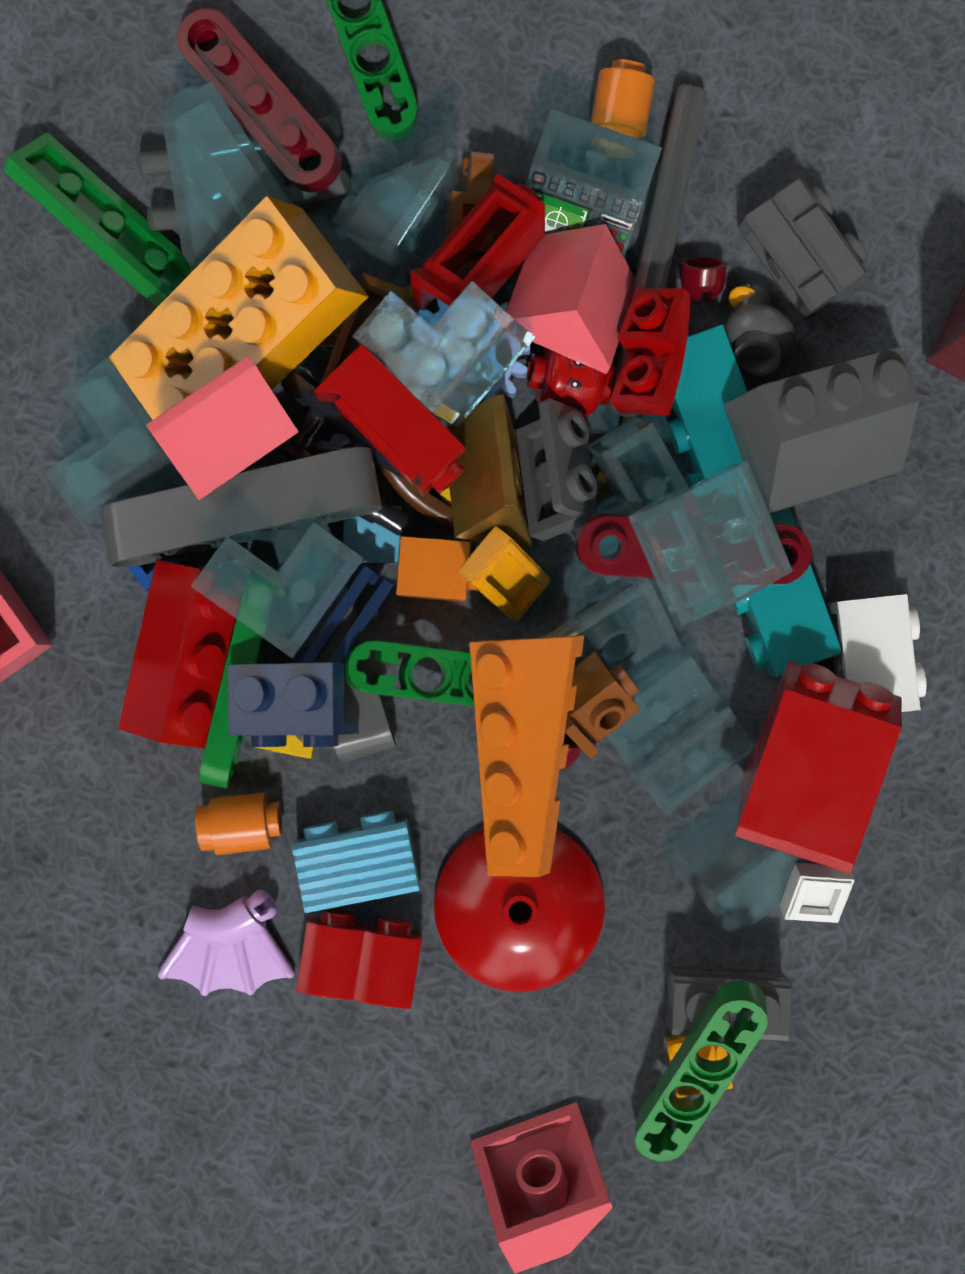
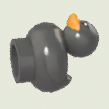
M747 283L734 288L730 292L729 302L733 306L734 312L730 314L724 329L739 370L751 376H764L772 373L780 363L788 358L795 344L796 330L793 323L782 312L771 307V296L765 287L758 283Z

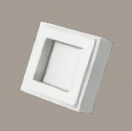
M795 862L779 904L783 918L785 920L838 923L855 881L852 871L849 874L821 864Z

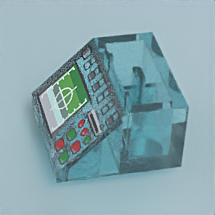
M551 109L526 182V186L531 188L539 196L542 203L545 204V234L606 224L624 257L662 147Z

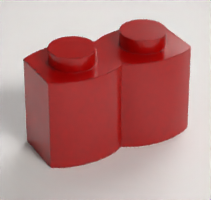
M330 908L321 910L320 917H309L304 937L296 987L297 992L332 999L355 1000L377 1006L411 1009L422 943V933L411 931L412 922L397 918L380 917L378 918L377 926L365 925L355 922V913Z

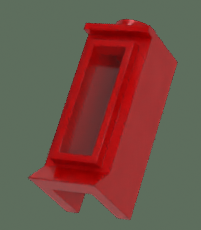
M497 174L494 178V184L423 267L410 271L414 305L424 311L436 297L449 306L451 330L461 336L545 236V204L542 203L539 196L524 184L515 185ZM502 218L511 223L464 279L455 275L458 269Z
M363 344L313 391L318 401L335 402L337 409L412 485L420 480L421 483L418 485V490L423 497L433 487L441 494L465 470V467L459 462L465 456V447Z

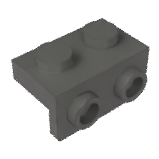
M551 398L539 403V420L516 430L530 537L544 541L580 527L588 518L598 515L596 503L597 483L591 469L588 448L589 428L584 419L583 411Z

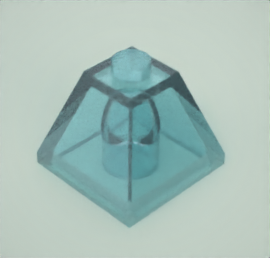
M445 146L367 180L359 194L351 191L345 197L335 215V221L339 223L336 232L340 243L397 279L447 203V195L458 186L457 153Z

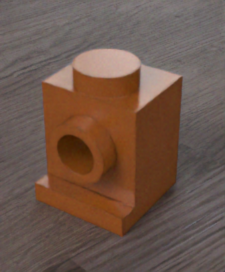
M596 652L574 667L572 684L577 685L574 710L568 711L565 733L590 759L600 752L595 746L597 742L609 733L617 730L627 719L640 710L633 696L641 690L620 663L610 669Z

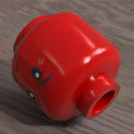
M544 347L541 355L533 353L530 357L526 385L527 388L535 389L538 405L540 402L551 398L583 411L584 417H588L596 411L599 405L605 406L610 399L614 383V363L612 361L609 371L605 374Z

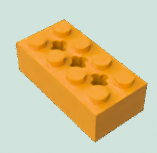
M266 196L108 358L149 416L154 420L246 356L251 358L270 389L273 390L369 296L301 207Z

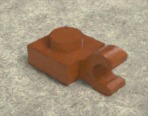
M470 152L469 159H462L461 185L464 192L452 191L447 195L445 240L492 186L494 154ZM502 218L471 255L485 254L507 229V220Z

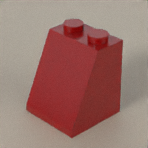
M788 661L744 771L735 836L850 874L902 728V697L892 694L890 690L876 683L866 682L860 684L835 676L832 671L820 665H801Z

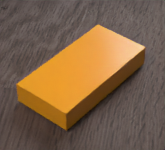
M497 526L490 531L458 570L460 575L515 623L520 620L551 580L520 546Z

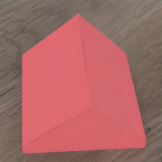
M603 224L545 234L523 261L500 324V328L605 374L609 371L619 342L617 337L633 297L635 280L607 225Z
M246 356L146 424L198 500L298 433V430L249 356Z

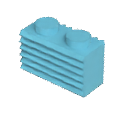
M392 810L360 817L361 827L339 831L337 822H328L303 828L305 838L298 839L292 844V852L304 912L309 913L420 891L421 881L408 818L395 820L394 811Z

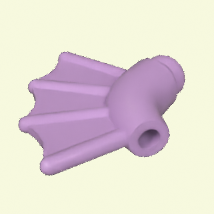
M257 890L249 898L243 896L222 909H206L192 905L184 926V933L160 967L158 977L160 979L183 980L197 988L202 996H207L210 992L218 989L229 988L253 995L260 986L270 980L294 977V968L266 928V920L271 919L277 913V905L272 896L267 891Z

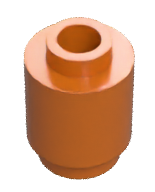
M618 59L612 61L611 68H603L599 71L590 128L595 131L593 143L596 145L622 151H634L638 149L639 139L646 136L655 78L645 73L646 66L632 60Z
M266 791L210 798L209 804L196 807L195 826L201 851L214 850L216 855L272 849L274 837L282 836L283 834L280 804L278 801L270 802Z

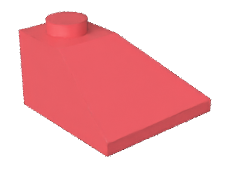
M577 1102L470 1141L498 1244L515 1274L570 1254L613 1208Z

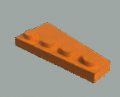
M584 635L470 642L488 876L541 877L550 873L561 801L556 796L559 770L566 766L569 745L563 742L568 711L574 710L577 685L572 684L575 659L582 656Z

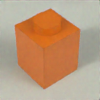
M401 536L396 595L399 597L466 602L467 590L478 591L458 573V570L470 557L471 542Z

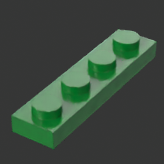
M48 132L8 155L4 172L156 308L198 266L162 233L151 231L148 221Z

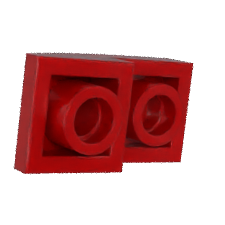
M685 288L635 289L617 337L618 341L628 352L609 400L620 414L669 416L682 372L688 337L690 294Z

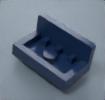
M344 663L228 665V736H251V747L287 746V735H303V747L339 746V735L359 734V722H344Z

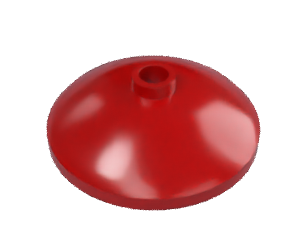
M483 828L465 839L445 863L436 886L434 913L437 930L446 951L465 973L478 982L495 989L509 992H529L544 989L561 982L573 974L587 960L601 934L605 916V899L601 879L590 857L576 841L556 829L550 873L541 877L488 876ZM523 901L530 905L532 911L526 920L516 921L510 916L509 909L515 902Z

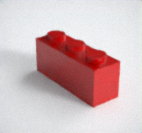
M156 560L118 730L159 743L205 749L244 579Z

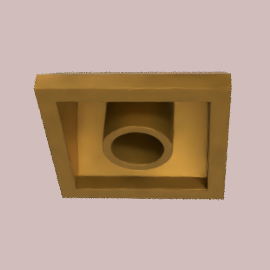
M504 395L491 396L447 427L465 447V456L459 461L465 467V470L449 486L455 538L482 542L490 531L497 526L510 536L520 548L532 547L516 432Z

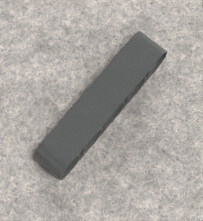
M356 447L238 473L200 500H198L190 487L186 485L113 502L102 506L100 512L109 566L120 568L156 562V560H167L359 517L381 510L382 504L372 450L367 447Z
M331 523L271 536L296 622L299 621L339 562V558H341ZM346 575L302 638L305 652L350 588ZM355 603L316 658L320 663H327L358 618V615H355L357 613ZM364 633L361 634L355 644L366 641ZM370 655L368 659L358 660L357 671L366 674V683L371 684L373 675H376L375 670L371 669L374 666ZM345 678L344 722H359V734L339 735V746H334L340 763L343 764L396 748V741L391 723H388L390 720L383 696L354 690L346 682Z

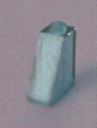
M211 81L200 88L197 85H192L179 91L169 101V108L161 112L182 254L192 271L266 196L289 203L284 192Z

